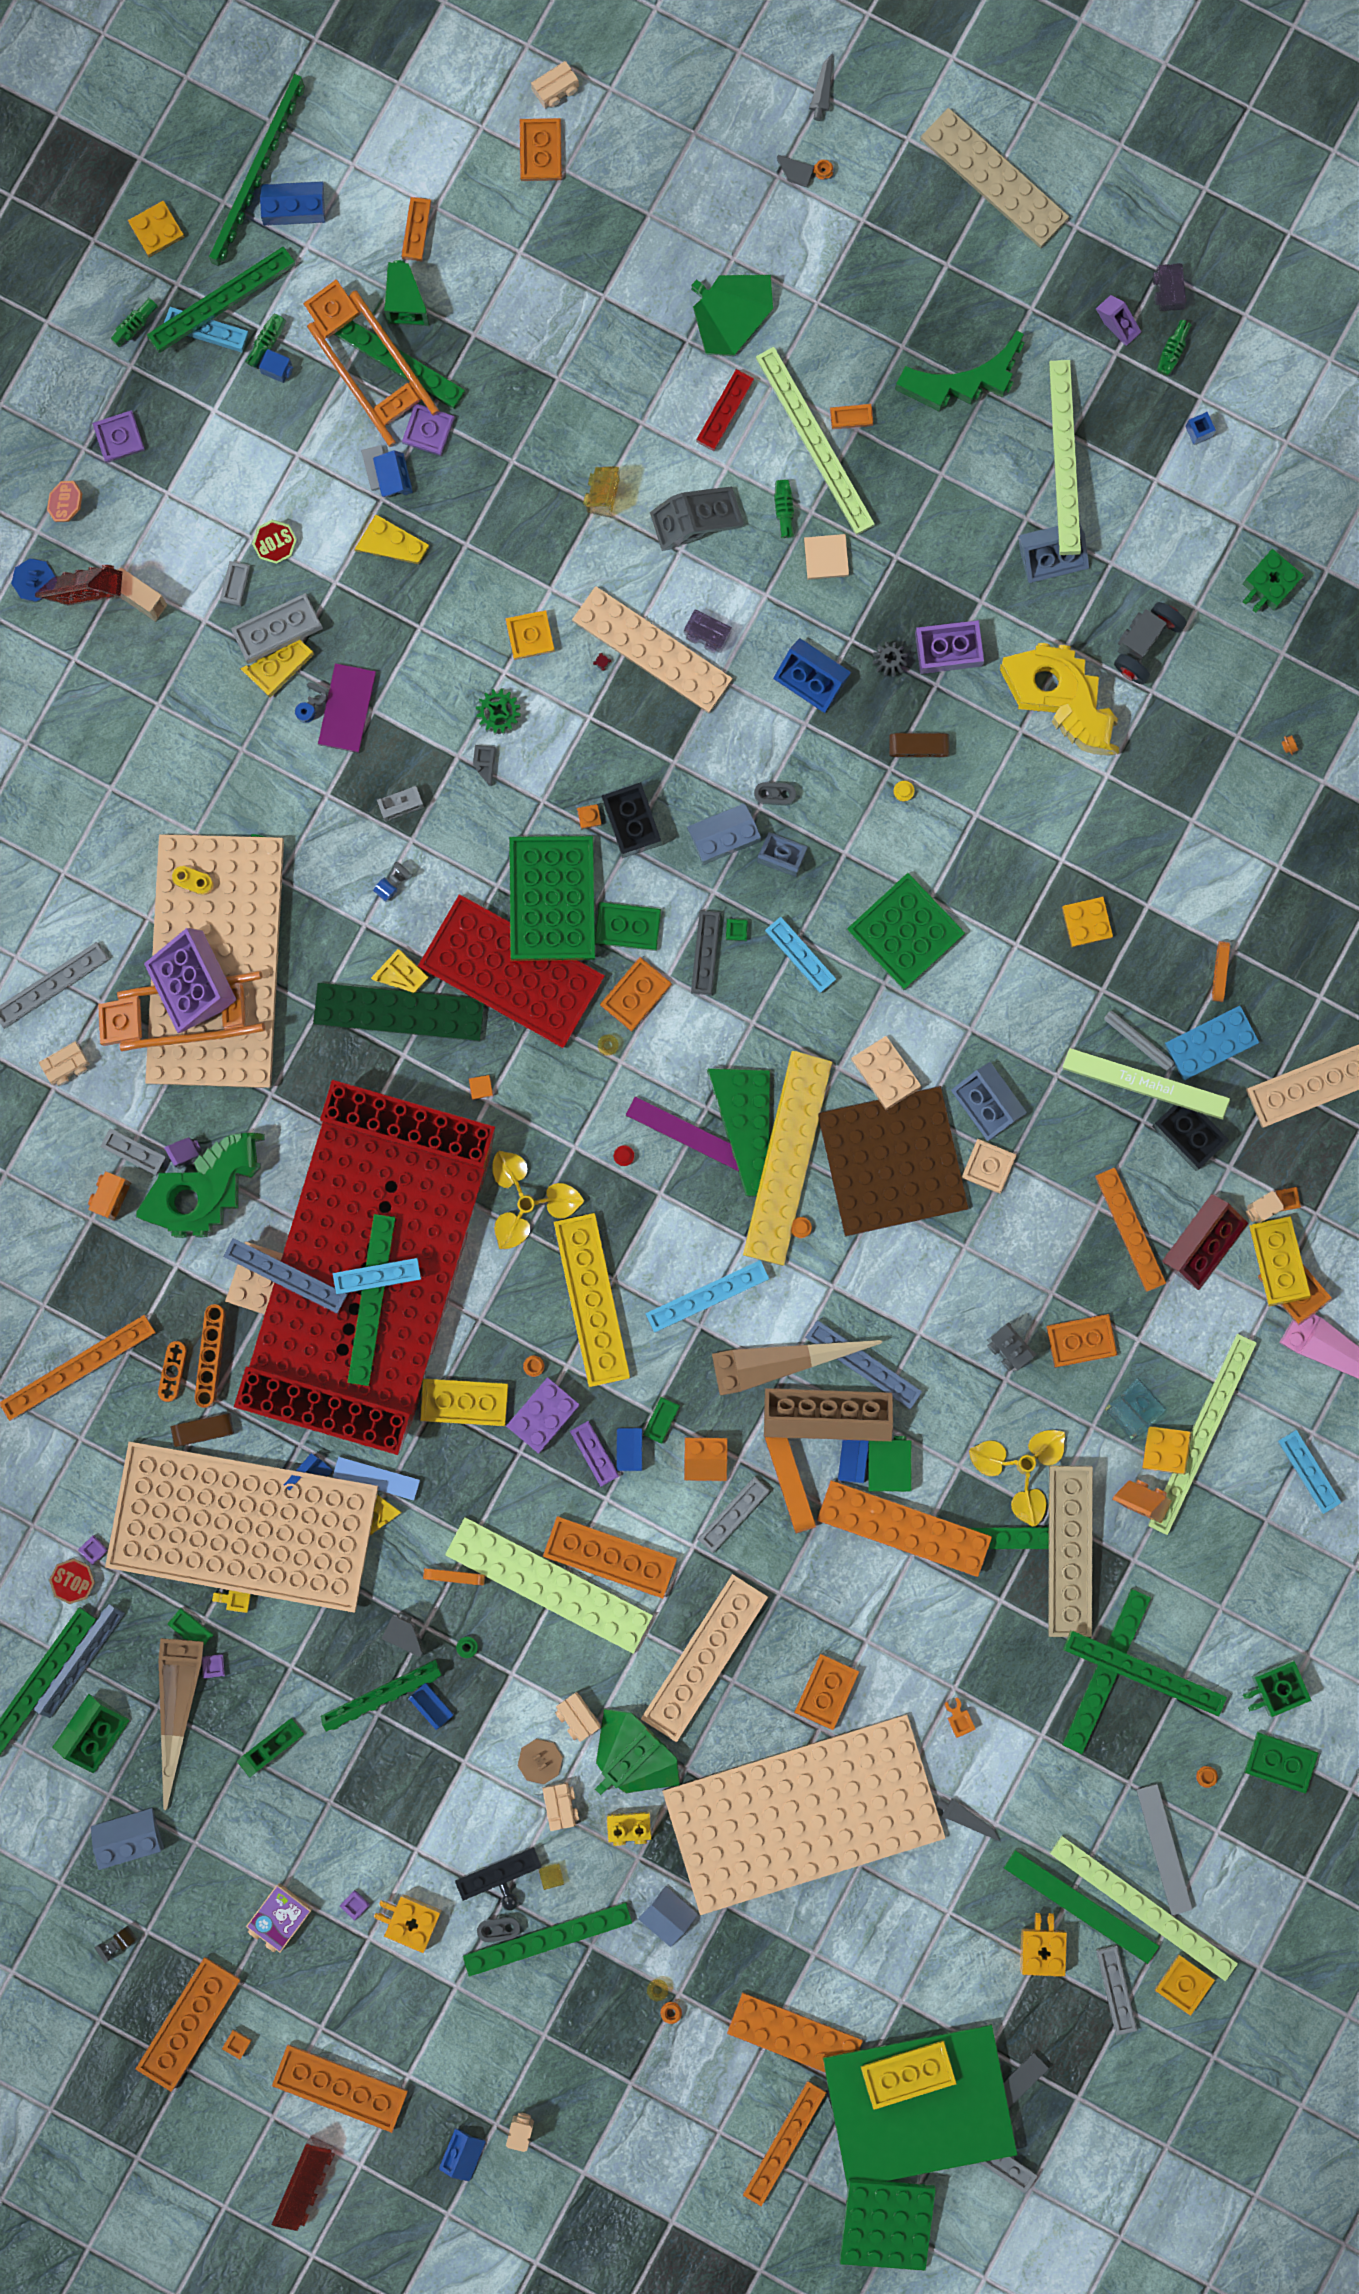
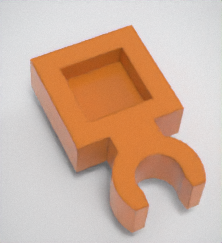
M956 1697L957 1705L955 1708H950L948 1702H945L944 1705L946 1710L953 1715L947 1719L955 1737L958 1738L976 1729L967 1709L961 1712V1701Z

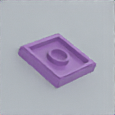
M416 404L410 416L402 444L442 456L455 417L440 411L433 416L427 407Z
M132 410L92 423L105 463L145 451Z

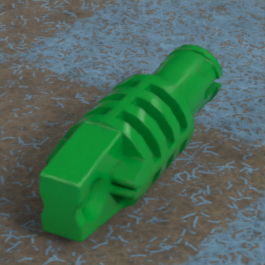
M148 297L138 310H132L131 314L115 329L116 332L111 337L112 342L118 347H121L126 341L129 342L146 325V319L158 308V305Z
M274 313L263 326V330L260 331L257 339L253 342L254 348L245 360L248 365L256 369L266 350H270L274 346L286 323L283 317Z
M1186 320L1179 321L1174 335L1168 338L1161 353L1156 371L1164 376H1168L1173 370L1186 346L1185 338L1192 327L1189 322L1185 325Z
M785 479L777 480L775 482L774 500L776 518L780 521L781 538L785 539V536L792 538L794 537L792 527L794 506L789 480Z

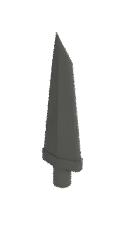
M833 53L823 63L809 106L810 110L815 111L813 119L816 121H821L823 111H829Z
M940 1798L938 1799L935 1806L944 1810L941 1817L1000 1841L992 1827L964 1808L952 1798L947 1803Z

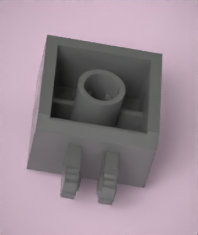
M1010 1322L1006 1323L987 1339L989 1342L987 1347L994 1355L999 1354L1002 1357L1001 1363L1008 1371H1018L1037 1355L1012 1328Z

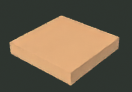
M845 534L804 537L807 580L849 576Z
M977 1139L963 1172L962 1179L1001 1194L1016 1154Z

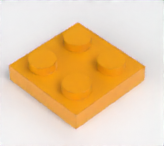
M164 201L128 220L148 257L185 238Z
M546 610L505 618L514 660L555 652Z
M1103 897L1062 906L1071 948L1113 938Z
M1148 1426L1142 1468L1185 1475L1191 1432Z
M1178 1954L1154 1990L1191 2016L1215 1980Z

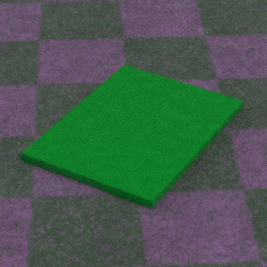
M992 2024L823 2057L847 2188L849 2179L889 2181L1017 2155ZM944 2041L955 2077V2085L875 2110L873 2109L860 2066Z

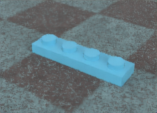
M170 307L164 323L181 313L182 310ZM210 320L187 336L242 353L249 333L246 330Z
M782 917L778 918L765 930L768 936L819 993H822L836 980Z
M418 1258L337 1272L333 1273L336 1294L339 1295L421 1280Z
M1297 1430L1278 1440L1277 1442L1321 1513L1324 1514L1341 1504L1340 1499Z

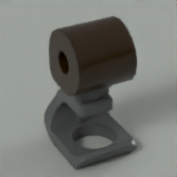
M128 1925L113 1935V1940L109 1943L99 1944L94 1947L104 1963L110 1960L113 1952L118 1949L123 1951L138 1940Z

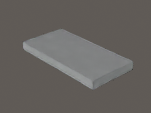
M306 593L231 628L247 664L323 629Z

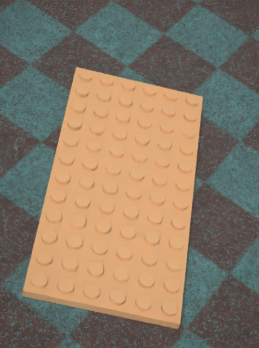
M159 834L152 956L186 928L203 930L225 977L256 971L262 972V979L243 982L242 985L244 988L246 1026L264 1023L265 1031L224 1039L147 1047L146 1084L271 1088L284 852L283 838ZM179 866H186L205 873L212 878L213 889L207 895H199L183 889L173 882L172 873ZM185 873L179 875L180 880L185 878ZM204 880L199 881V887L204 886ZM159 994L150 995L148 1039L224 1030L222 1012L182 1033H177Z
M128 1442L105 1568L355 1613L379 1486ZM292 1475L301 1476L296 1484L284 1486L285 1482ZM288 1486H293L290 1491L287 1489Z
M907 1714L662 1790L700 1915L946 1839Z

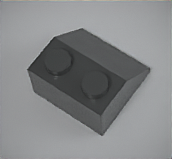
M402 1612L398 1615H392L382 1639L414 1655L423 1656L425 1650L416 1624L411 1621L412 1617Z

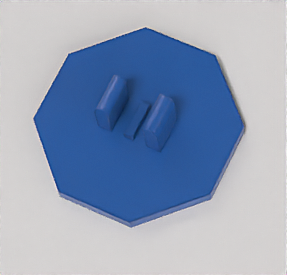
M30 558L15 567L11 584L21 599L38 602L52 593L56 577L47 562Z

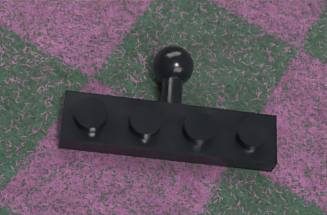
M532 1847L455 1880V1884L462 1901L499 1886L503 1895L502 1906L504 1909L511 1911L518 1906L519 1901L517 1896L510 1892L507 1882L542 1868L535 1848Z

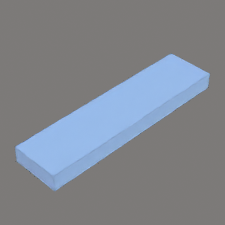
M338 1457L333 1473L334 1478L379 1486V1491L410 1500H415L420 1483L419 1479Z

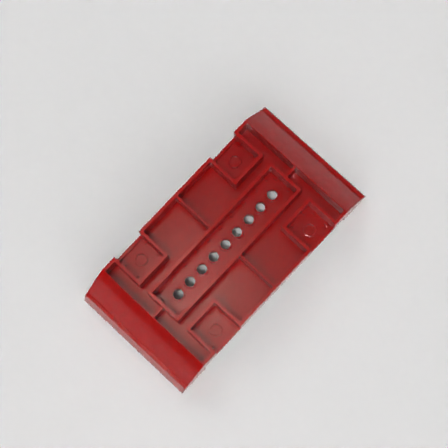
M332 1080L320 1117L322 1125L281 1262L335 1288L333 1273L359 1269L367 1262V1247L370 1243L374 1214L396 1218L389 1263L418 1258L421 1280L385 1286L369 1386L348 1383L358 1315L350 1313L349 1307L353 1303L360 1305L361 1295L357 1294L356 1291L345 1293L347 1297L337 1314L274 1282L250 1365L245 1367L234 1408L398 1455L402 1450L415 1416L430 1355L434 1352L468 1237L467 1230L478 1192L481 1193L495 1136V1126ZM390 1181L397 1183L398 1187L394 1193L386 1191V1184ZM382 1202H390V1212L382 1213L380 1211V1204ZM348 1323L353 1324L355 1327V1332L350 1336L345 1335L343 1332L344 1326ZM340 1344L348 1346L349 1352L347 1355L340 1356L338 1354L337 1348Z

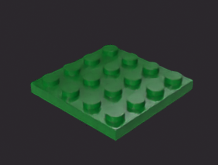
M906 873L846 929L903 991L965 934L909 873Z
M849 2179L839 2258L840 2264L926 2271L936 2191L935 2185Z

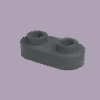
M762 782L756 786L754 797L761 804L786 806L794 802L796 791L792 785L787 783ZM767 791L769 795L762 797L760 793ZM787 792L789 797L784 799L781 794Z
M513 1917L484 1920L477 1928V1935L484 1942L510 1940L519 1934L520 1924ZM507 1924H512L514 1929L512 1931H507L505 1926ZM491 1927L492 1933L486 1934L484 1928Z

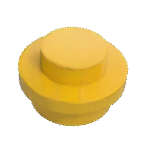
M908 781L898 782L894 787V796L899 801H909L914 795L913 785Z

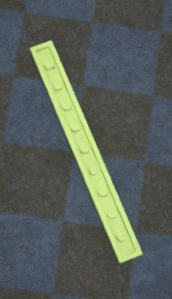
M772 347L757 355L756 360L855 535L857 536L875 525L776 349Z
M1070 360L1049 361L1059 555H1077L1081 553L1071 367Z
M1236 1334L1192 1428L1186 1474H1171L1164 1489V1492L1167 1493L1166 1497L1172 1500L1162 1523L1150 1519L1147 1526L1168 1535L1256 1346V1342Z
M1063 1836L1060 1837L1050 1851V1854L1224 1981L1228 1979L1238 1963Z

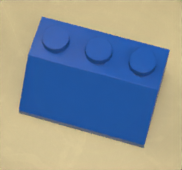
M323 181L262 184L260 207L263 225L325 223Z
M799 638L789 649L773 679L825 713L843 688L851 672Z

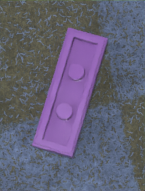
M589 1421L570 1431L600 1487L619 1477Z

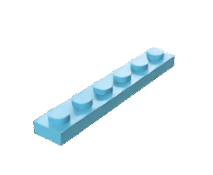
M761 1260L645 1314L655 1333L769 1280V1277Z

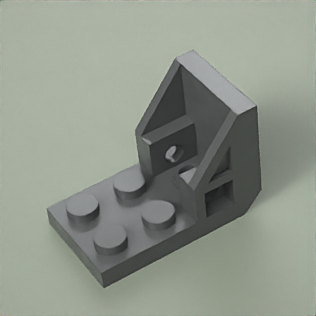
M732 486L679 493L671 496L650 512L662 551L694 541L707 532L737 529L744 526Z

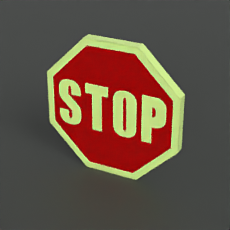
M272 519L257 527L252 545L260 559L277 564L292 555L297 539L289 524Z

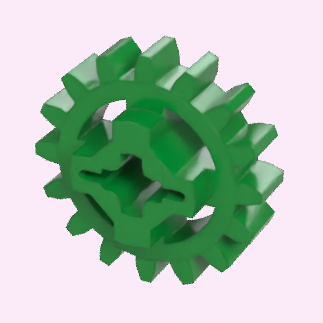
M492 689V695L490 696L484 693L486 699L479 698L478 701L481 706H476V711L480 712L476 715V718L482 719L479 723L480 726L486 725V732L493 729L494 735L497 734L498 730H501L503 735L507 728L512 731L511 725H518V721L515 718L521 717V713L516 712L521 709L520 705H515L517 698L511 699V692L504 695L503 689H500L499 693ZM500 699L497 702H491L492 700ZM508 704L512 707V715L506 710ZM501 708L503 714L498 713L496 716L494 710ZM485 709L490 713L488 720L484 714ZM499 722H506L504 724L497 725V723Z

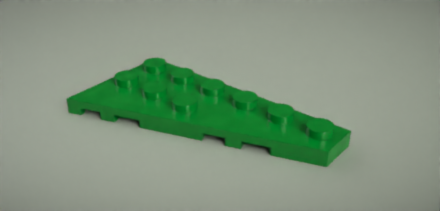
M708 1068L706 1069L708 1077H710L713 1086L712 1090L718 1102V1109L733 1150L732 1153L738 1166V1173L745 1195L757 1197L769 1147L770 1071Z

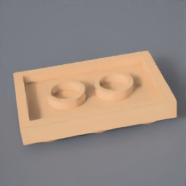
M887 1036L851 1058V1061L885 1110H888L921 1089L920 1083Z
M245 1241V1244L281 1261L283 1253ZM237 1264L225 1302L265 1314L274 1282Z

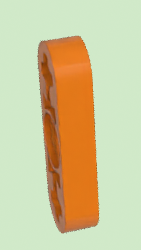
M1218 942L1212 1001L1223 1002L1230 942Z
M179 1341L171 1342L166 1350L158 1389L159 1398L165 1402L174 1401L179 1393L187 1354L186 1346ZM176 1345H179V1349L182 1350V1354H178L176 1359L181 1360L180 1365L175 1362H168L169 1358L174 1360L175 1354L171 1352V1349L176 1348ZM172 1365L178 1368V1375L174 1378H170L167 1375V1369ZM165 1379L176 1381V1385L171 1384L170 1388L171 1391H174V1394L169 1395L168 1399L163 1394V1390H167L169 1384L164 1383Z
M424 1568L423 1579L484 1585L485 1575Z

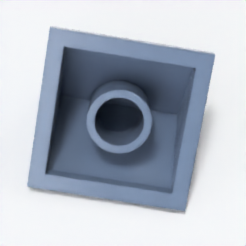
M769 832L759 852L757 863L796 877L808 847Z
M665 1886L640 1915L638 1920L671 1947L686 1932L698 1913Z

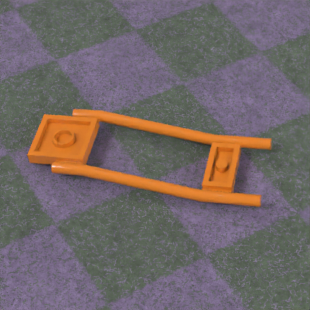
M336 279L303 303L314 319V322L309 323L307 328L389 447L394 446L396 442L385 425L400 417L419 403L421 399L433 416L439 413V409L357 290L348 296ZM361 312L410 381L377 404L374 409L325 340L358 317Z
M256 971L226 977L236 1001L222 1011L224 1030L141 1040L142 1027L139 996L158 994L155 986L117 992L118 1001L98 1004L100 1044L108 1046L120 1043V1050L123 1052L139 1048L224 1039L265 1031L264 1023L246 1026L244 988L242 985L243 982L262 979V972Z

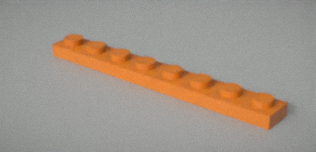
M143 1315L2 1400L0 1406L8 1420L12 1421L156 1334L146 1315Z

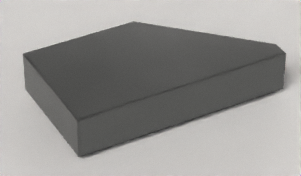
M778 155L777 161L787 181L807 188L814 166Z
M475 745L473 767L489 786H492L496 747Z

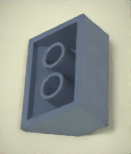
M1080 523L1081 553L1077 555H1059L1058 526L1018 535L1020 553L1028 583L1089 569L1085 533Z
M745 803L687 827L702 865L761 842V836Z
M991 1062L977 1069L951 1090L987 1141L1027 1113Z
M153 1808L91 1826L92 1846L98 1870L164 1850Z

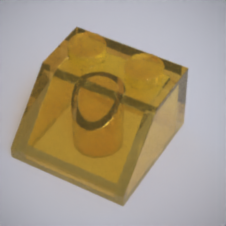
M595 467L594 474L590 473L588 485L591 488L590 492L585 494L583 502L587 513L611 518L620 481L619 467Z

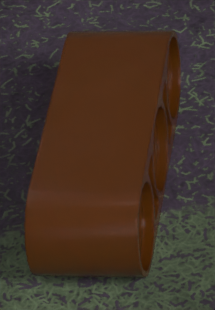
M945 733L890 734L889 756L949 757L950 735Z
M230 1413L170 1426L174 1447L234 1435Z

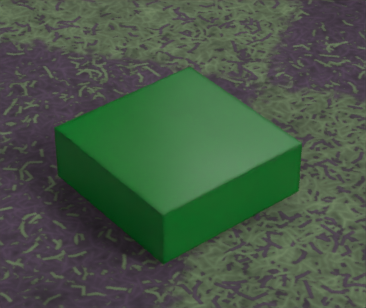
M727 919L726 941L747 942L748 920Z

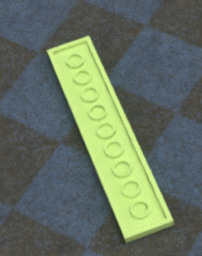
M464 1517L445 1554L451 1559L485 1575L493 1581L633 1654L653 1617L648 1612Z

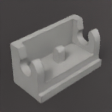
M416 786L382 799H377L385 822L424 808Z

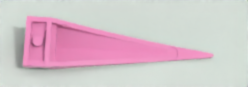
M1315 1314L1299 1326L1292 1319L1279 1342L1280 1344L1299 1355L1359 1379V1347Z

